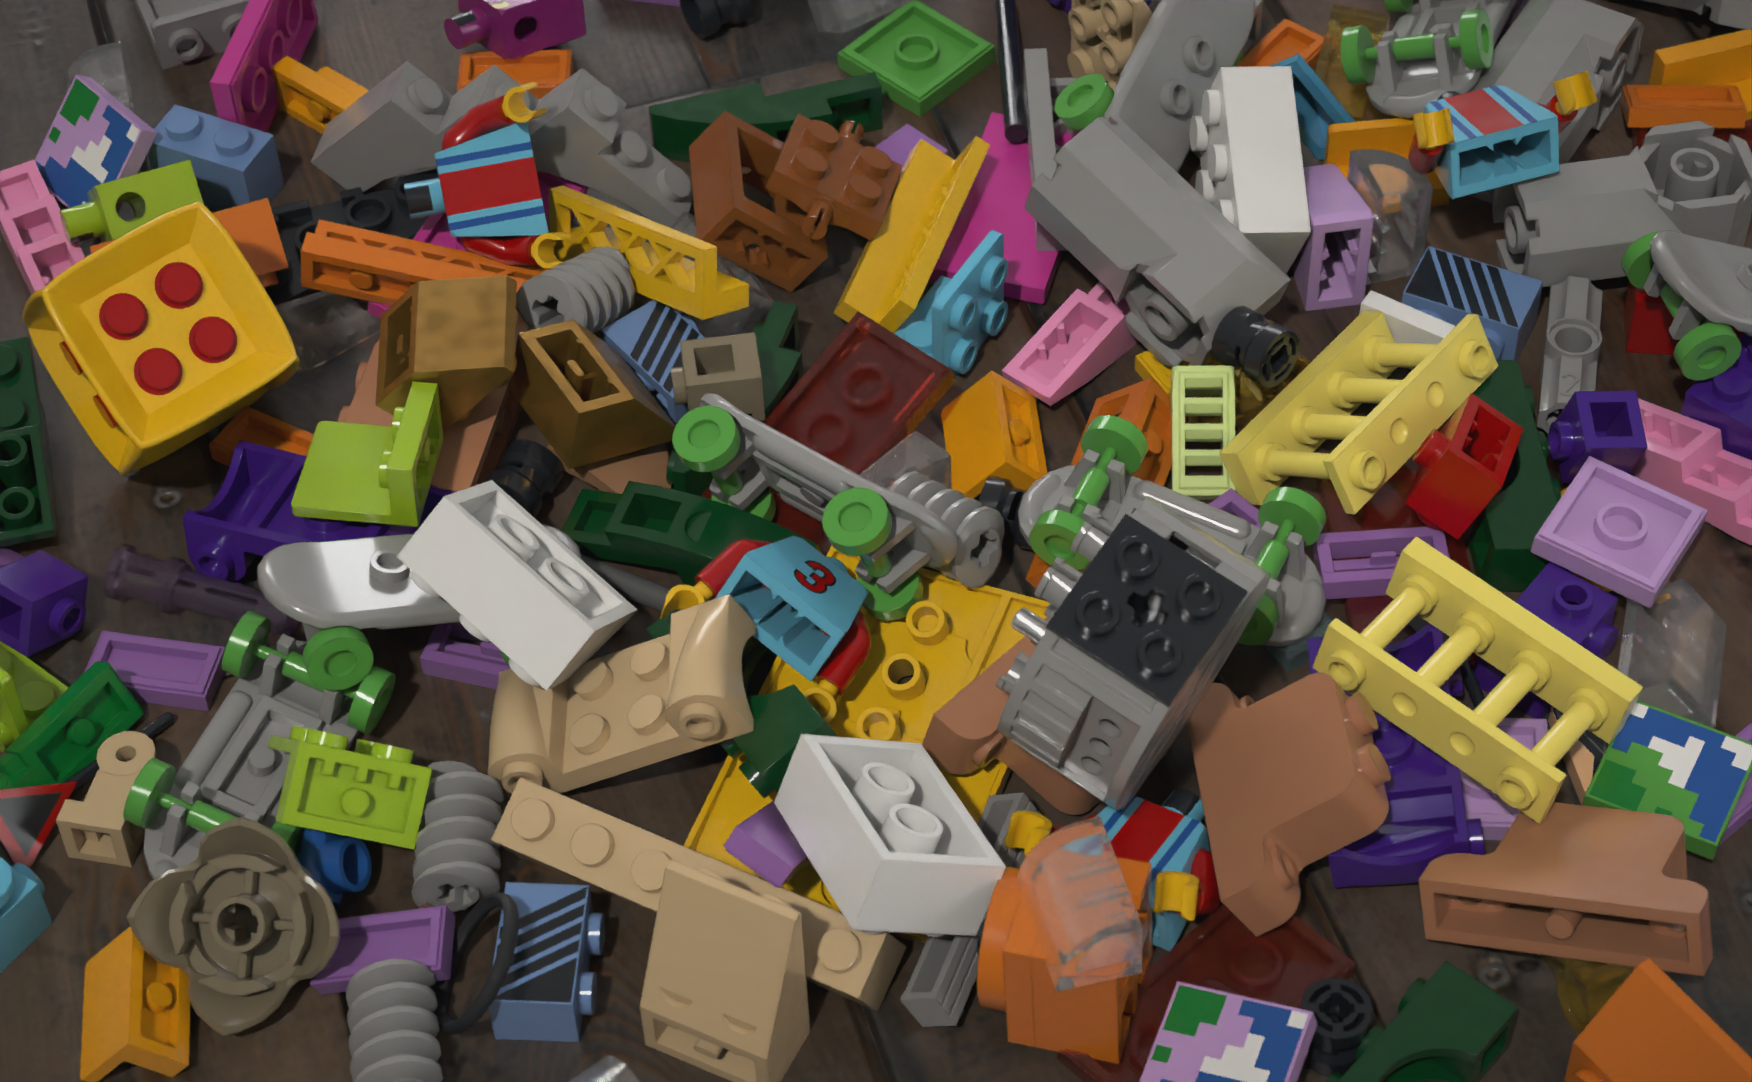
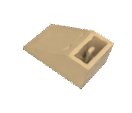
M1072 0V9L1068 13L1071 28V53L1068 54L1067 62L1073 77L1100 74L1115 92V86L1120 79V74L1153 14L1144 0Z
M670 860L665 867L640 1002L645 1045L731 1082H781L810 1033L801 912L792 909L788 903L774 895H757L732 885L712 870L706 868L693 869Z

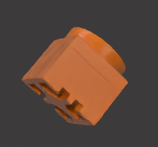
M1040 843L1030 871L1013 867L1005 868L1001 879L995 885L987 913L983 918L978 933L977 994L981 1007L1006 1012L1008 1042L1116 1064L1120 1063L1129 1034L1131 1016L1122 1014L1123 1012L1135 1014L1138 1004V986L1143 987L1153 956L1151 863Z

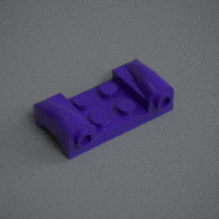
M240 440L234 448L226 478L215 498L205 508L198 511L188 510L183 516L188 556L196 570L209 580H240L245 576L247 568L257 555L264 556L279 546L297 542H324L413 534L419 529L441 499L446 495L455 493V491L430 486L418 527L296 517L292 513L291 502L307 456Z
M1427 624L1415 634L1401 641L1388 644L1383 650L1417 672L1443 644L1442 631L1431 624ZM1322 637L1307 639L1311 674L1319 673L1312 667L1321 646ZM1460 667L1440 687L1441 690L1450 696L1464 695ZM1344 690V692H1345L1349 697L1352 696L1350 693H1348L1347 691ZM1374 711L1378 722V729L1372 732L1374 745L1383 755L1391 775L1390 781L1384 783L1389 810L1386 819L1376 831L1328 855L1334 888L1419 883V878L1427 865L1437 857L1453 853L1485 855L1480 818L1466 820L1460 769Z

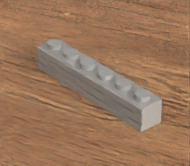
M1024 792L989 796L978 822V827L1006 868L1023 869L1026 861L1025 849H1010L1004 845L1012 814L1016 811L1039 813L1032 802L1028 801L1029 798ZM979 930L976 936L945 934L940 937H928L909 983L900 999L922 1027L957 1025L959 1018L963 1014L971 989L977 980L979 959L977 940Z

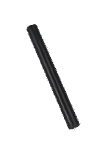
M996 0L994 12L1004 131L1008 141L1019 143L1027 138L1028 129L1015 0Z

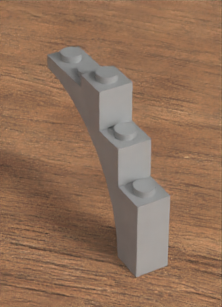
M406 61L327 123L311 163L346 190L361 187L362 192L385 179L420 168L436 167L434 153L442 151L441 142L445 132L472 107L503 96L508 90L521 84L494 64L452 96L409 61ZM581 68L541 99H537L529 91H526L524 103L529 110L535 111L546 107V113L542 117L527 122L537 172L548 173L593 188L634 208L648 219L676 230L685 224L693 201L692 178L648 144L639 134L621 122L627 103L615 95L611 89Z

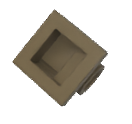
M755 332L680 341L683 367L671 368L675 405L688 404V411L699 407V400L704 394L714 393L726 399L746 414L752 413L753 418L759 421L765 420L762 374Z

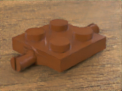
M798 114L788 132L765 187L792 201L807 212L801 228L803 234L808 237L812 227L815 226L811 237L812 240L823 238L827 233L828 225L832 224L849 229L872 241L882 224L902 165L892 161L886 153L878 148L860 145V141L864 136V129L858 123L852 134L851 131L855 123L853 120L844 122L838 134L836 129L828 123L820 120H810Z

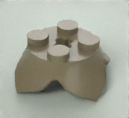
M244 817L230 819L212 828L200 841L197 859L189 865L168 870L151 881L136 899L126 916L133 933L149 955L159 963L179 968L187 974L189 978L188 998L196 1014L213 1030L223 1036L241 1032L266 1020L280 1007L290 989L298 981L315 977L326 968L338 947L340 939L339 919L332 899L324 887L314 879L308 869L300 865L292 848L280 835L257 821ZM247 906L251 909L252 915L256 916L258 920V930L251 932V939L246 938V927L241 924H235L234 919L235 913L246 910Z

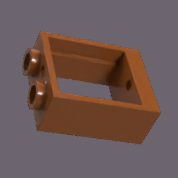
M724 110L689 146L697 239L717 246L718 255L792 292L828 258L826 236L819 240H812L811 237L815 230V226H813L808 237H806L802 232L801 226L807 212L792 201L765 188L784 143ZM741 164L745 165L747 168H741ZM743 182L773 197L776 213L744 197ZM749 244H757V245H758V246L755 247V248H748V247H747V245H749Z

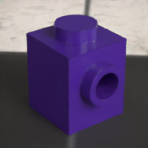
M1636 391L1574 392L1557 420L1551 423L1548 433L1549 452L1554 460H1558L1562 483H1571L1589 456L1628 474L1648 448Z
M39 550L1 567L0 642L29 657L82 631L86 616L85 604L88 576L43 550Z

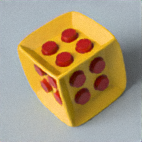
M199 201L163 214L75 263L54 278L43 289L32 293L22 313L23 322L28 327L33 344L54 383L95 446L109 463L119 471L121 476H127L131 471L143 468L162 459L234 417L245 405L250 406L269 389L283 385L297 371L300 364L292 338L266 290L224 226Z

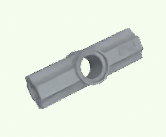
M1568 276L1565 281L1550 287L1544 348L1539 373L1540 393L1537 414V427L1545 430L1547 433H1549L1551 423L1557 420L1575 391L1596 390L1597 366L1602 344L1600 327L1603 291L1597 289L1591 283L1590 278Z

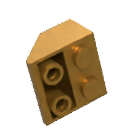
M509 276L418 281L381 314L375 406L394 415L397 406L405 407L412 381L438 383L442 429L444 432L456 421L466 419L475 405L495 388H501L506 385L513 376L517 366V357L515 356V329L518 321V312L516 310L517 281Z
M574 319L518 333L515 350L517 366L511 377L509 390L568 469L672 441L675 424L620 353Z

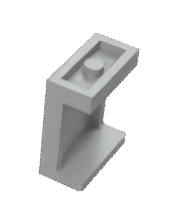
M133 0L163 70L225 52L249 0Z

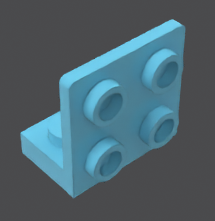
M991 230L952 279L941 275L919 302L913 313L893 334V337L900 344L906 356V366L899 375L944 393L959 373L965 374L970 370L976 359L978 349L989 335L995 336L999 333L1008 314V304L1004 302V280L1008 272V261L1004 259V234Z

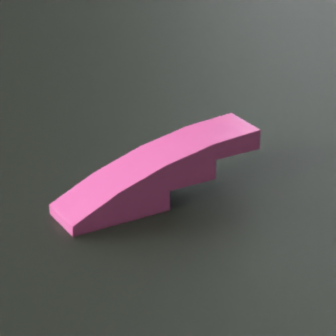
M35 160L0 171V231L32 294L37 290L43 289L59 274L84 259L85 256L78 242L69 244L62 226L60 208L54 195L49 193Z
M1101 281L1088 294L1077 288L1002 370L1003 377L1050 406L1088 383L1139 342L1126 326L1125 316L1131 310L1125 297L1116 304L1110 290Z
M1638 398L1648 448L1630 472L1643 481L1707 509L1706 522L1752 546V460L1723 450L1721 429Z

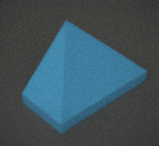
M1297 54L1271 66H1291L1300 140L1319 161L1324 159L1328 126L1355 121L1302 56Z

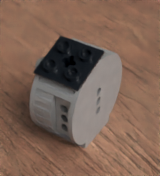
M1151 497L1146 498L1130 516L1125 514L1116 527L1103 520L1096 512L1090 515L1088 522H1085L1077 533L1070 550L1074 553L1078 552L1091 561L1084 573H1081L1065 563L1064 559L1057 557L1053 562V568L1050 566L1047 569L1034 595L1039 598L1042 597L1049 602L1044 612L1048 620L1042 619L1029 609L1023 607L1015 614L1011 623V627L1029 638L1036 648L1030 658L1020 650L1006 676L1002 674L996 684L997 688L1002 691L1005 690L1010 694L999 720L998 733L1115 810H1124L1186 726L1196 706L1204 697L1249 623L1271 577V573Z

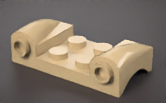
M728 594L672 613L670 634L587 661L568 680L547 691L541 686H533L523 681L511 668L499 672L490 726L488 775L495 778L502 785L503 792L511 797L520 777L560 794L753 732L754 719L747 701L742 676V653L747 640L751 636L756 635V623L736 600Z

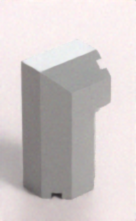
M1529 0L1493 50L1491 66L1483 68L1478 82L1469 92L1495 85L1506 86L1533 102L1546 104L1556 95L1552 82L1588 70L1598 101L1595 104L1578 109L1576 117L1558 135L1559 164L1568 163L1590 129L1593 128L1602 132L1620 105L1622 88L1619 85L1624 73L1632 74L1636 66L1644 24L1634 17L1585 0ZM1495 188L1470 194L1469 196L1493 204Z
M1117 115L1110 116L1109 120L1105 117H1097L1068 141L1053 159L1059 166L1053 178L1050 180L1042 172L1031 185L1024 209L1110 290L1116 304L1125 297L1131 310L1125 316L1129 332L1163 365L1174 367L1182 361L1190 362L1188 366L1208 365L1215 359L1212 355L1214 333L1226 314L1235 307L1246 306L1264 316L1280 302L1291 280Z
M1702 121L1653 126L1646 134L1644 144L1640 150L1636 146L1628 156L1559 164V172L1495 188L1492 204L1494 223L1504 222L1505 239L1496 240L1497 255L1502 269L1543 281L1542 287L1559 284L1565 281L1568 276L1590 278V281L1625 277L1626 274L1622 269L1621 260L1627 248L1642 236L1663 230H1673L1694 237L1744 247L1752 214V153L1746 140L1730 134L1729 142L1713 136L1715 127Z

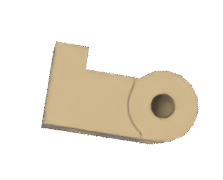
M124 731L106 739L98 749L96 760L99 770L96 772L84 801L65 799L56 822L69 858L127 867L133 866L145 837V829L124 820L123 812L126 799L139 772L150 759L156 758L157 753L154 743L146 734L137 731Z

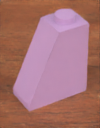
M1335 163L1303 167L1311 233L1291 265V269L1305 311L1360 305L1365 297L1374 222L1372 211Z

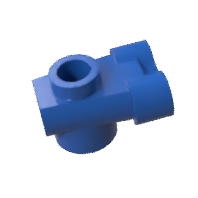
M303 827L300 849L294 851V854L300 865L308 869L314 879L324 887L336 909L341 904L343 893L359 892L368 885L372 870L368 848L363 839Z

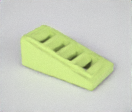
M1229 365L1172 367L1170 378L1172 490L1195 500H1215L1231 488L1236 491V487L1233 485L1219 454L1235 437V369ZM1185 396H1220V397H1185ZM1185 416H1220V423H1185ZM1185 442H1221V449H1185ZM1185 466H1221V475L1185 476Z

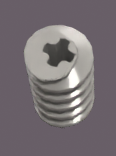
M607 246L596 247L524 282L516 294L517 308L530 330L574 319L594 334L628 315L634 304L635 289L629 264L622 253Z
M916 471L905 473L892 486L886 488L934 512L955 533L959 547L956 556L948 565L929 568L941 571L943 575L958 580L962 585L971 588L984 586L990 580L1001 561V545L1005 533L1004 519L998 510L983 506L981 502L975 499L965 498L963 493L951 488L948 489L945 484L930 480L928 476Z
M456 761L433 762L427 766L432 768L414 849L416 859L412 870L414 884L411 888L413 902L418 907L428 902L432 907L446 905L453 913L465 911L471 905H476L486 896L497 893L500 890V880L497 874L501 867V858L498 851L500 845L491 841V838L503 815L500 805L504 799L502 785L495 778L477 772L474 767Z
M392 958L375 962L361 969L350 979L346 989V1000L349 1008L347 1013L350 1031L348 1044L352 1057L350 1072L353 1082H441L443 1080L441 1065L437 1063L441 1056V1047L439 1040L435 1038L439 1032V1023L437 1016L433 1014L438 1005L436 994L430 989L436 981L434 973L426 965L409 959Z

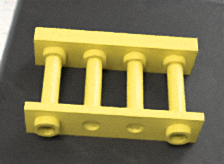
M1363 311L1219 452L1237 493L1252 505H1261L1266 495L1271 490L1278 488L1289 476L1330 479L1345 513L1356 514L1418 450L1428 434L1433 429L1437 430L1461 406L1469 394L1473 393L1499 367L1478 314H1467L1439 344L1395 342L1382 311ZM1398 367L1414 368L1403 380L1387 379ZM1362 403L1378 404L1367 416H1351ZM1326 439L1343 440L1330 454L1314 452Z
M1416 536L1402 550L1385 592L1394 600L1360 634L1335 618L1327 627L1312 668L1319 673L1330 675L1343 690L1351 695L1358 692L1361 693L1374 711L1494 792L1506 804L1517 808L1540 824L1547 816L1566 777V774L1556 768L1555 765L1586 730H1589L1610 744L1623 729L1643 686ZM1416 615L1449 636L1417 672L1383 650ZM1472 653L1506 674L1474 711L1440 689ZM1529 691L1564 713L1531 750L1497 728L1501 721Z

